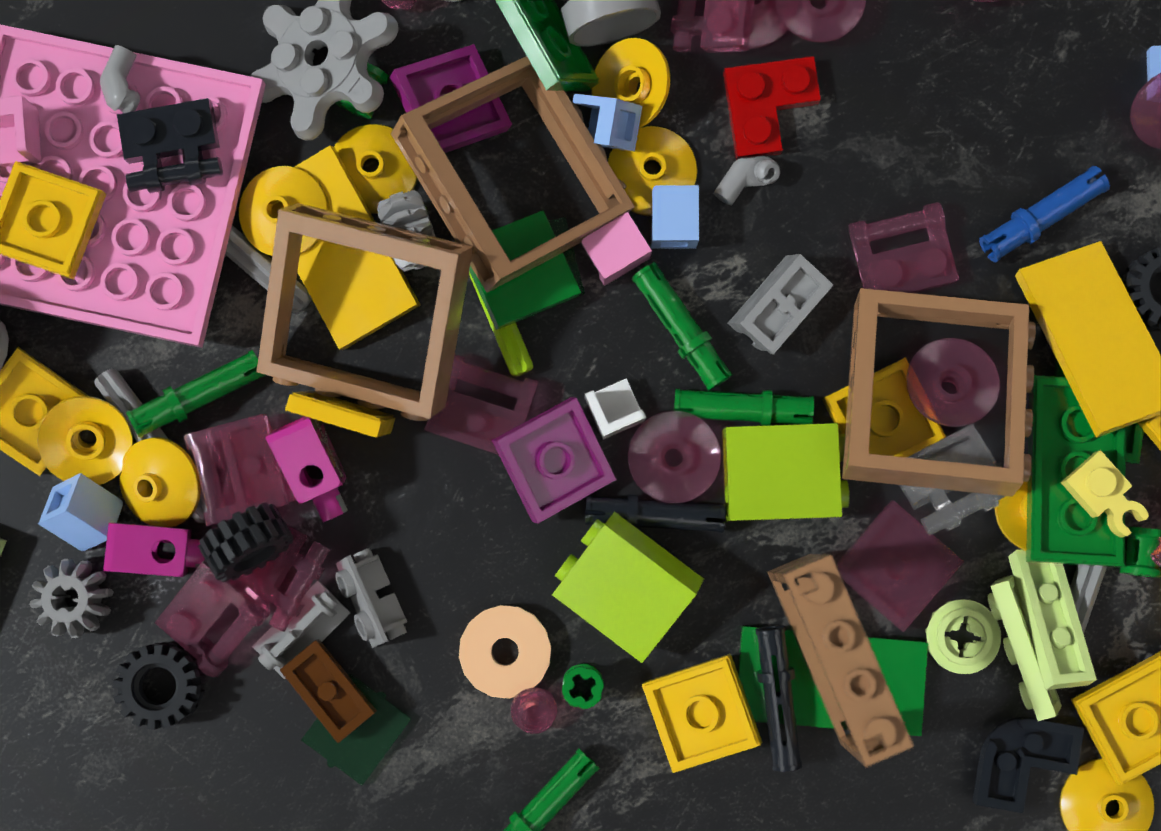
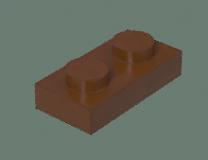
M319 639L311 643L280 669V672L337 743L341 742L377 712Z

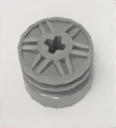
M563 0L568 2L561 8V15L569 43L575 46H596L623 40L651 27L660 19L661 14L657 0Z

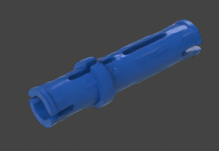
M1092 166L1086 172L1026 210L1020 208L1013 212L1011 220L979 238L983 252L986 253L992 249L993 252L988 255V258L996 263L1023 243L1032 244L1041 237L1042 231L1101 193L1108 191L1110 185L1106 175L1104 174L1099 179H1096L1095 176L1100 174L1102 170L1097 166Z

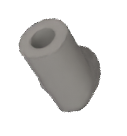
M115 45L100 77V86L106 104L112 110L116 111L119 109L123 113L134 112L139 105L140 95L138 92L128 89L129 86L126 78L137 55L119 45Z
M768 156L740 158L732 164L713 194L722 202L732 206L744 187L764 186L775 183L780 176V166Z

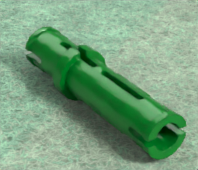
M653 262L638 271L631 278L632 281L643 293L656 315L674 338V341L680 348L677 351L682 359L687 358L707 390L711 391L729 379L733 373L728 369L724 361L721 360L710 343L712 340L711 335L708 331L703 332L673 287L670 286L657 263Z
M250 350L247 354L174 390L171 386L163 389L164 395L131 411L128 410L126 414L140 439L144 435L176 419L179 423L188 419L186 414L266 375L257 372L258 358L254 351Z
M675 388L674 418L760 422L761 426H771V423L813 424L814 396L773 395L772 390H763L762 394L680 390Z
M578 748L576 753L520 813L517 811L512 813L509 817L511 822L503 831H542L583 785L600 770V767L590 757H587L585 752Z

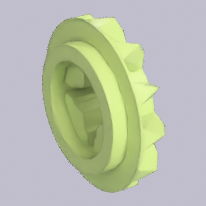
M967 599L947 601L946 604L932 613L928 627L925 629L928 651L939 666L958 674H971L986 668L996 657L1001 644L1000 627L992 612L984 605ZM964 622L966 623V630L974 633V636L981 637V641L965 642L960 652L958 642L945 636V632L959 630L961 623Z

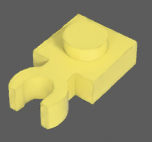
M1101 450L1094 452L1060 482L1092 518L1098 517L1105 512L1108 515L1107 523L1110 530L1118 537H1126L1131 533L1122 520L1125 512L1131 513L1138 522L1144 521L1149 517L1146 508L1136 501H1128L1123 494L1132 487V484Z

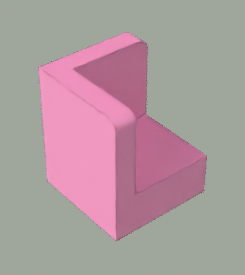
M22 95L0 97V167L13 166L15 161L23 164L42 162L38 109Z
M628 212L582 240V245L599 271V279L604 286L649 260L651 257V248Z

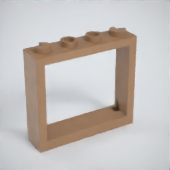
M527 56L401 115L391 132L392 137L455 241L473 246L470 266L487 293L581 243L583 238L624 213H629L635 207L624 190L627 186L616 177L608 164L602 145L594 143L593 137L583 123V116L579 107L569 100L565 91L546 90ZM522 86L599 214L510 261L431 132V129Z
M300 203L279 209L257 372L273 376L272 380L281 385L296 386L302 384L313 387L315 392L321 396L340 397L343 395L358 399L357 403L366 408L382 409L387 407L401 411L403 417L415 421L431 419L446 407L473 246ZM303 235L441 270L421 391L286 356Z
M860 288L853 314L842 479L1012 497L1022 486L1023 482H1028L1031 473V455L1024 454L1025 437L1030 436L1033 424L1032 409H1026V393L1032 391L1034 383V366L1027 365L1028 349L1031 350L1033 348L1036 333L1035 322L1029 321V305ZM877 317L1009 329L1004 468L869 454Z
M808 554L768 571L769 578L840 744L865 767L914 747L832 556ZM781 583L787 584L789 589L784 590ZM842 721H846L850 733L847 735L841 725Z

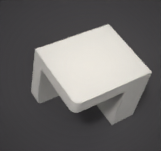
M627 378L594 392L592 390L585 393L586 403L603 440L646 420L643 409H640Z

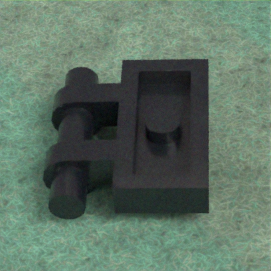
M209 98L117 114L124 160L129 164L143 162L144 164L143 171L126 174V183L130 192L147 189L149 193L164 191L166 185L189 182L191 186L206 183V178L223 175L219 157L203 160L202 151L220 148L213 103ZM185 154L184 163L162 167L161 158Z

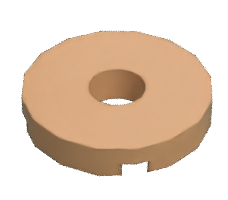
M499 605L483 610L468 623L460 639L459 659L464 675L476 689L491 697L510 699L528 693L541 682L550 665L551 643L546 628L534 614L519 606ZM509 638L517 644L519 654L516 661L504 665L494 659L492 647L498 639Z

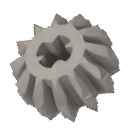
M411 190L405 193L401 191L379 202L377 211L381 224L436 237L424 201L417 191ZM394 258L397 267L404 272L414 268L418 270L427 267Z
M72 559L61 560L59 569L55 566L44 568V576L47 582L35 581L32 584L35 591L42 593L41 599L31 600L29 604L31 608H43L44 610L39 615L36 623L42 626L52 622V635L62 636L68 631L71 638L82 637L84 627L89 631L97 630L100 625L96 615L107 616L111 612L107 605L101 603L102 598L111 597L114 593L110 588L100 589L99 587L105 580L106 574L103 571L91 574L92 563L90 561H81L76 566ZM68 590H76L78 598L73 599V601L78 602L77 606L68 607L65 598L71 597L66 594Z

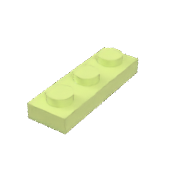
M1022 549L1015 550L1008 558L1045 690L1090 685L1097 678L1063 564L1026 562V551Z
M1010 575L997 579L990 586L993 593L988 594V603L995 620L1002 619L1008 637L1003 639V644L1011 665L1018 664L1024 681L1019 683L1023 703L1028 710L1034 709L1038 721L1056 717L1062 705L1056 689L1045 690L1014 576Z

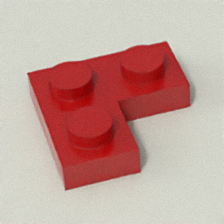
M814 56L724 69L723 75L736 160L746 157L781 155L783 149L777 110L819 105L821 98Z

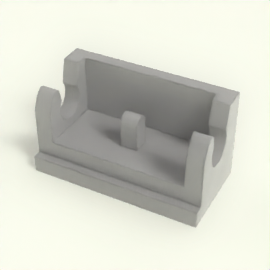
M801 254L786 255L731 318L728 324L736 332L744 333L754 341L752 345L761 351H768L774 355L832 288L833 284Z

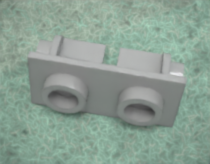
M368 548L353 555L356 561L355 564L351 555L336 563L338 572H336L335 577L341 593L345 598L350 597L357 614L354 615V622L360 636L365 641L369 640L372 648L388 641L385 632H387L390 640L407 633L404 623L408 621L395 593L381 599L378 598L376 590L390 585V581L379 555L373 556L371 549Z
M318 580L252 647L260 654L258 660L265 668L270 671L275 669L283 679H286L280 672V669L315 640L319 639L323 642L350 612Z

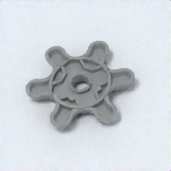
M318 0L315 6L307 7L300 16L296 15L286 5H272L268 7L263 14V23L267 32L278 40V45L272 51L271 63L251 74V77L263 79L266 84L262 103L271 102L281 95L292 96L294 108L290 123L297 137L305 141L313 140L322 133L326 113L335 102L341 100L349 101L355 109L362 113L375 111L383 101L384 92L380 83L369 76L367 62L375 50L389 45L396 38L399 30L398 22L392 15L376 12L361 20H355L350 12L352 0ZM327 46L328 55L325 61L320 65L314 66L313 58L315 54L312 52L313 49L319 50Z

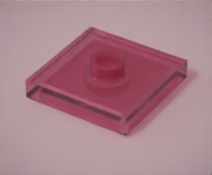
M892 500L835 565L841 579L896 628L904 632L964 561Z

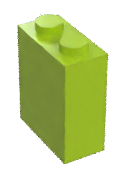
M838 423L725 427L722 430L726 521L842 517V508H848L849 486L848 481L841 480L840 462H843L845 434L838 433Z
M614 511L605 524L597 519L582 538L581 542L588 547L578 559L573 554H570L555 574V577L562 582L552 595L639 662L643 663L696 596L704 578Z

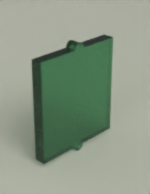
M350 673L348 676L377 712L339 743L336 742L317 718L301 741L327 759L328 767L333 768L336 766L362 786L410 722L411 718L387 701L384 692H375Z

